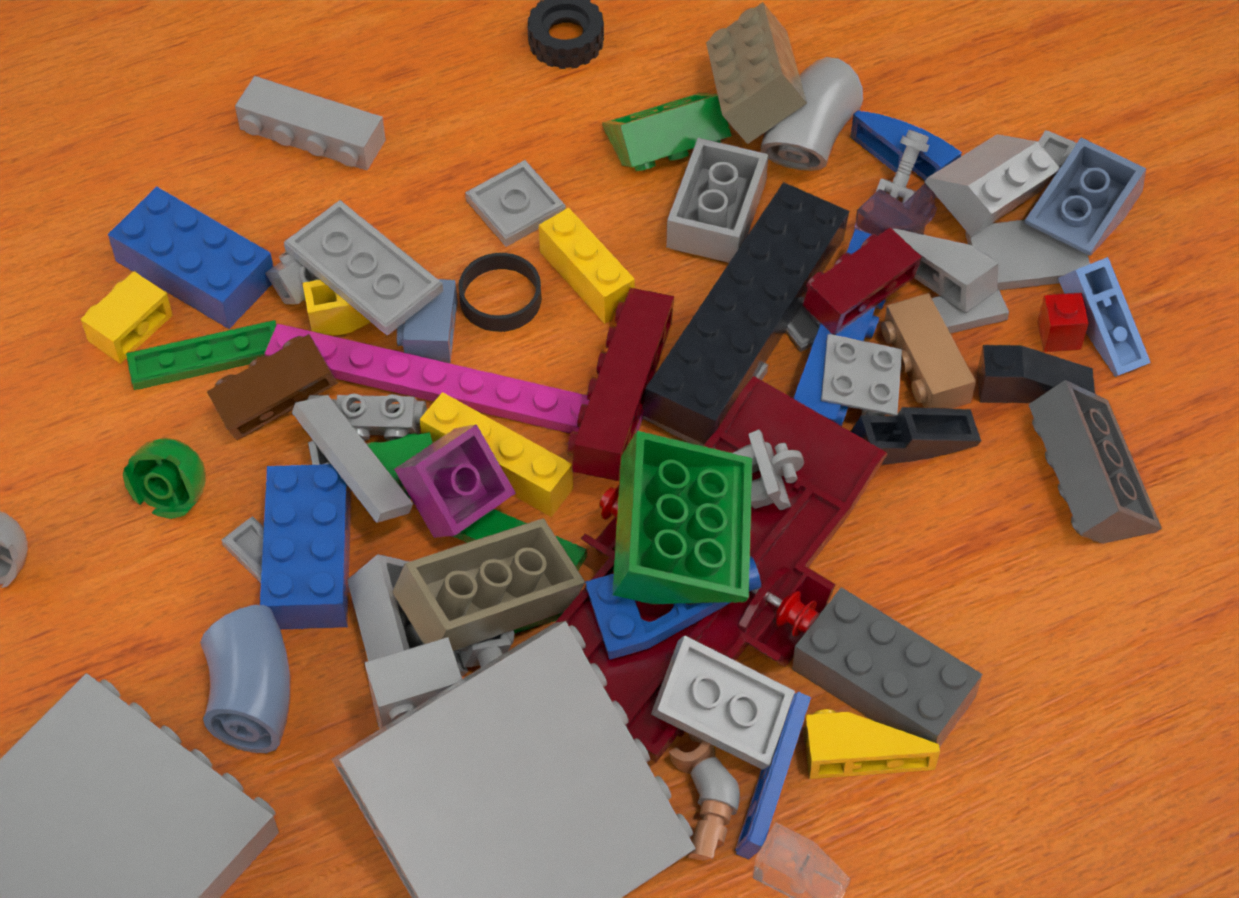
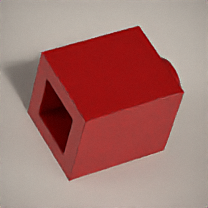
M1082 293L1044 295L1037 320L1044 352L1081 350L1089 324Z

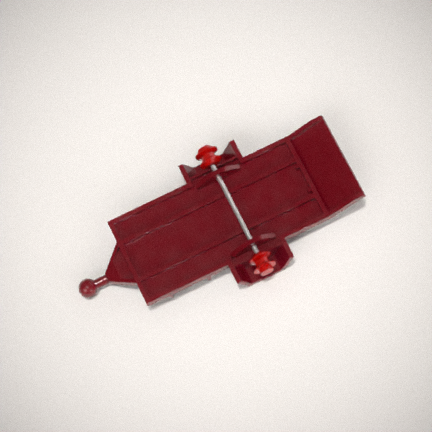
M755 376L742 389L719 428L704 444V447L734 453L751 444L749 433L760 430L764 442L771 444L774 455L777 454L775 447L781 443H785L788 450H796L802 453L804 465L796 471L798 479L793 483H787L785 477L781 476L791 506L779 510L774 503L755 509L751 505L750 556L753 557L756 563L761 588L749 591V598L746 602H731L651 648L609 660L586 586L555 622L566 621L568 626L573 625L579 631L585 642V648L582 650L589 663H595L604 674L607 681L604 689L611 701H617L625 711L629 721L625 726L633 740L637 738L642 742L648 751L650 759L657 763L677 736L682 737L684 735L683 730L651 715L678 640L683 636H687L735 661L750 644L759 652L786 667L794 657L796 644L828 605L836 585L811 570L809 566L851 514L888 455L882 449ZM760 470L752 473V481L762 477ZM619 485L616 488L610 487L604 493L599 503V507L602 508L601 518L606 520L613 515L615 516L597 539L592 538L586 533L580 538L592 548L609 557L591 580L614 574ZM635 600L641 619L647 622L655 621L666 615L674 606V604H649ZM685 603V604H686V605H693V604H695V603Z

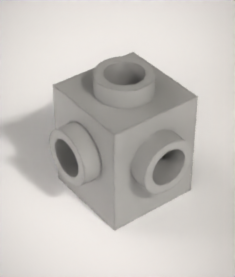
M285 251L278 257L281 262L265 272L284 304H299L305 300L302 283L320 279Z

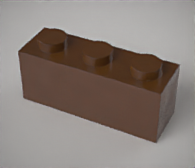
M310 334L288 340L283 345V349L270 356L264 355L256 358L249 364V368L237 375L232 374L221 378L215 383L214 388L207 391L227 430L237 441L294 408L295 403L308 400L309 395H319L338 384Z

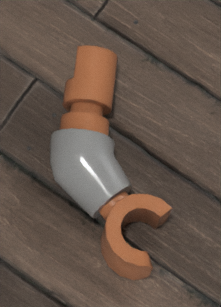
M689 733L692 741L701 743L699 747L687 753L680 751L676 747L669 754L672 764L678 770L691 774L699 793L698 804L701 806L699 816L703 820L697 822L692 840L696 849L689 853L688 858L704 861L713 859L716 847L724 845L727 828L724 825L730 823L731 815L737 814L740 790L738 782L715 757L714 745Z

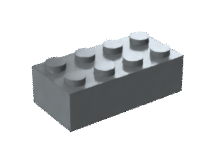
M842 587L796 644L792 670L871 720L937 743L939 748L976 698L983 675Z

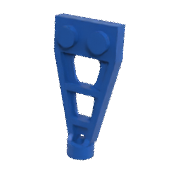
M750 556L749 591L761 588V581L753 557ZM614 574L585 582L609 660L651 648L731 603H695L693 605L677 603L674 604L672 610L655 621L647 622L641 619L635 600L612 595Z

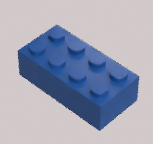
M157 186L108 233L116 262L133 272L135 271L154 285L228 329L272 285L265 272L274 267L269 251Z
M332 464L267 466L260 605L271 608L280 629L348 627L349 585L347 580L349 579L351 489Z

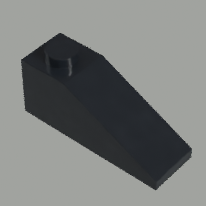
M983 345L977 369L980 403H1032L1064 380L1095 394L1093 369L1022 345Z

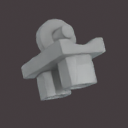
M760 430L749 433L751 444L746 445L733 454L752 458V473L759 470L762 477L752 481L751 505L754 509L772 503L779 510L790 507L791 504L781 476L785 477L787 483H793L798 479L796 471L804 465L802 453L796 450H788L787 445L781 443L775 447L777 454L774 455L771 444L764 442Z

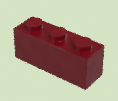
M891 227L880 235L872 234L863 242L860 249L853 254L845 253L836 261L833 268L825 273L822 271L816 273L808 281L803 306L832 335H836L913 280L922 256Z

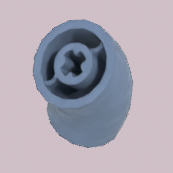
M251 605L225 615L212 624L202 636L200 644L208 663L210 675V693L203 721L209 732L225 744L252 753H268L278 748L285 730L290 705L291 677L282 634L271 608L265 605Z

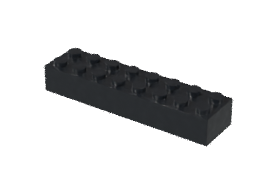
M783 182L645 388L643 416L705 444L719 428L742 389L753 376L756 377L763 364L766 363L787 330L788 325L801 308L807 293L806 285L816 273L825 270L844 240L850 211Z

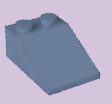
M1081 137L1025 219V224L1091 256L1125 219L1143 192L1146 168Z

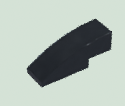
M902 407L897 416L861 415L850 431L887 452L888 455L881 465L934 458L978 446L981 442L971 409Z

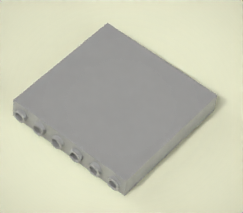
M566 621L553 623L331 759L411 898H622L696 849L690 839L693 831L682 814H676L668 800L672 796L668 786L661 777L653 775L647 764L650 760L648 751L639 739L635 738L633 740L625 726L629 722L625 711L617 701L612 702L604 689L607 685L606 678L595 663H589L582 650L585 648V642L573 625L568 626Z
M86 673L0 759V898H220L279 833L274 819L276 813L262 798L256 797L252 800L243 793V786L232 775L224 773L221 776L211 768L213 765L210 760L199 750L193 749L190 752L180 745L182 743L181 739L169 727L163 725L159 729L150 722L151 717L140 705L135 702L128 705L121 700L118 690L107 680L102 679L98 682Z

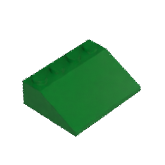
M637 431L621 456L612 595L649 604L746 602L749 598L752 458Z

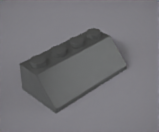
M1064 380L1029 404L1034 417L1032 420L1033 427L1044 442L1047 450L1045 452L1046 460L1056 472L1060 482L1058 484L1059 493L1069 505L1073 515L1071 523L1080 536L1104 544L1156 533L1162 529L1107 399Z

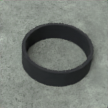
M492 253L479 257L464 269L460 277L459 297L461 309L471 323L484 330L506 332L518 329L530 322L539 311L542 300L540 276L536 268L529 261L518 255ZM498 269L521 273L533 283L536 289L535 295L528 305L508 315H490L480 312L469 304L465 298V292L469 284L476 277L485 272Z

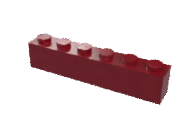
M630 287L625 302L619 301L615 314V323L617 325L616 327L610 326L607 334L606 348L608 350L607 352L601 351L598 358L596 370L597 374H599L598 378L592 377L588 386L587 400H589L588 405L582 404L579 410L577 427H580L579 431H572L570 434L567 454L573 455L572 472L614 481L620 480L621 456L635 435L644 407L645 388L656 373L672 325L674 296Z

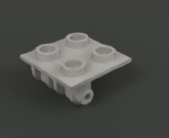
M828 334L821 401L862 409V415L885 416L886 414L897 416L902 349Z

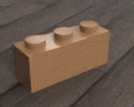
M927 293L887 305L885 321L881 323L882 335L887 344L892 343L894 348L902 349L900 371L907 373L911 380V389L916 402L922 403L924 408L947 409L971 403L976 381L930 294Z

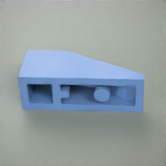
M1108 257L1058 278L1064 294L1082 293L1089 323L1086 334L1115 377L1151 363Z

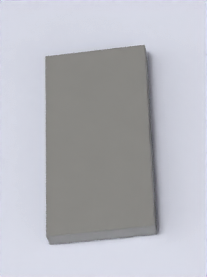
M341 200L284 242L285 251L386 335H389L443 292L442 282Z

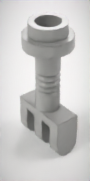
M908 130L907 135L902 136L900 143L906 145L897 169L898 171L893 182L884 178L880 179L873 198L874 203L880 205L884 200L886 192H888L890 196L886 207L894 210L899 197L904 200L900 207V213L904 215L909 213L917 191L907 188L906 185L919 152L928 151L930 146L927 144L928 136L912 130Z

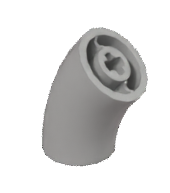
M825 57L815 61L799 75L807 104L765 132L760 147L761 153L768 154V159L774 163L798 170L814 171L823 169L827 166L832 147L840 131L853 118V114L858 110L860 111L863 102V87L858 75L850 65L838 58Z

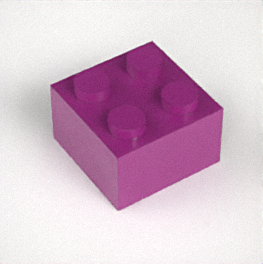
M477 424L453 429L394 469L434 538L457 535L515 494L514 489Z

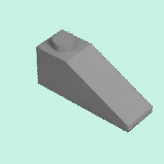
M892 228L922 256L914 278L965 313L997 291L999 263L989 255L982 253L972 245Z

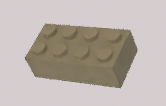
M763 2L755 8L744 11L737 21L727 28L717 30L710 40L706 42L722 115L747 144L807 104L788 33Z
M543 518L404 564L392 592L424 644L448 637L452 650L455 651L564 612L579 595L585 581Z

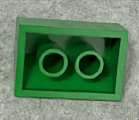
M696 93L602 122L603 129L621 164L634 167L635 171L656 166L655 160L666 156L668 161L687 157L689 155L688 150L695 147L698 138L721 143V139L732 136L728 121L722 115L718 94Z

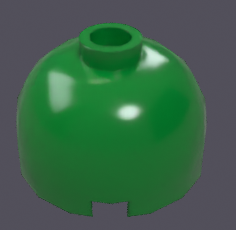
M161 438L146 442L130 457L127 466L123 470L125 488L135 502L139 505L146 502L149 506L157 508L151 512L152 514L173 519L186 515L200 499L206 482L204 463L190 446L177 439Z

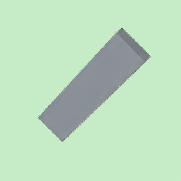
M328 395L295 403L292 414L376 523L410 512L413 505L412 501Z

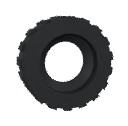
M541 0L530 11V17H528L527 21L528 41L532 54H535L540 62L543 61L548 66L559 67V69L569 67L573 69L590 63V60L596 58L599 55V51L602 50L604 41L602 12H599V7L591 3L590 0ZM573 23L581 26L583 33L579 37L564 40L550 36L549 29L556 24Z

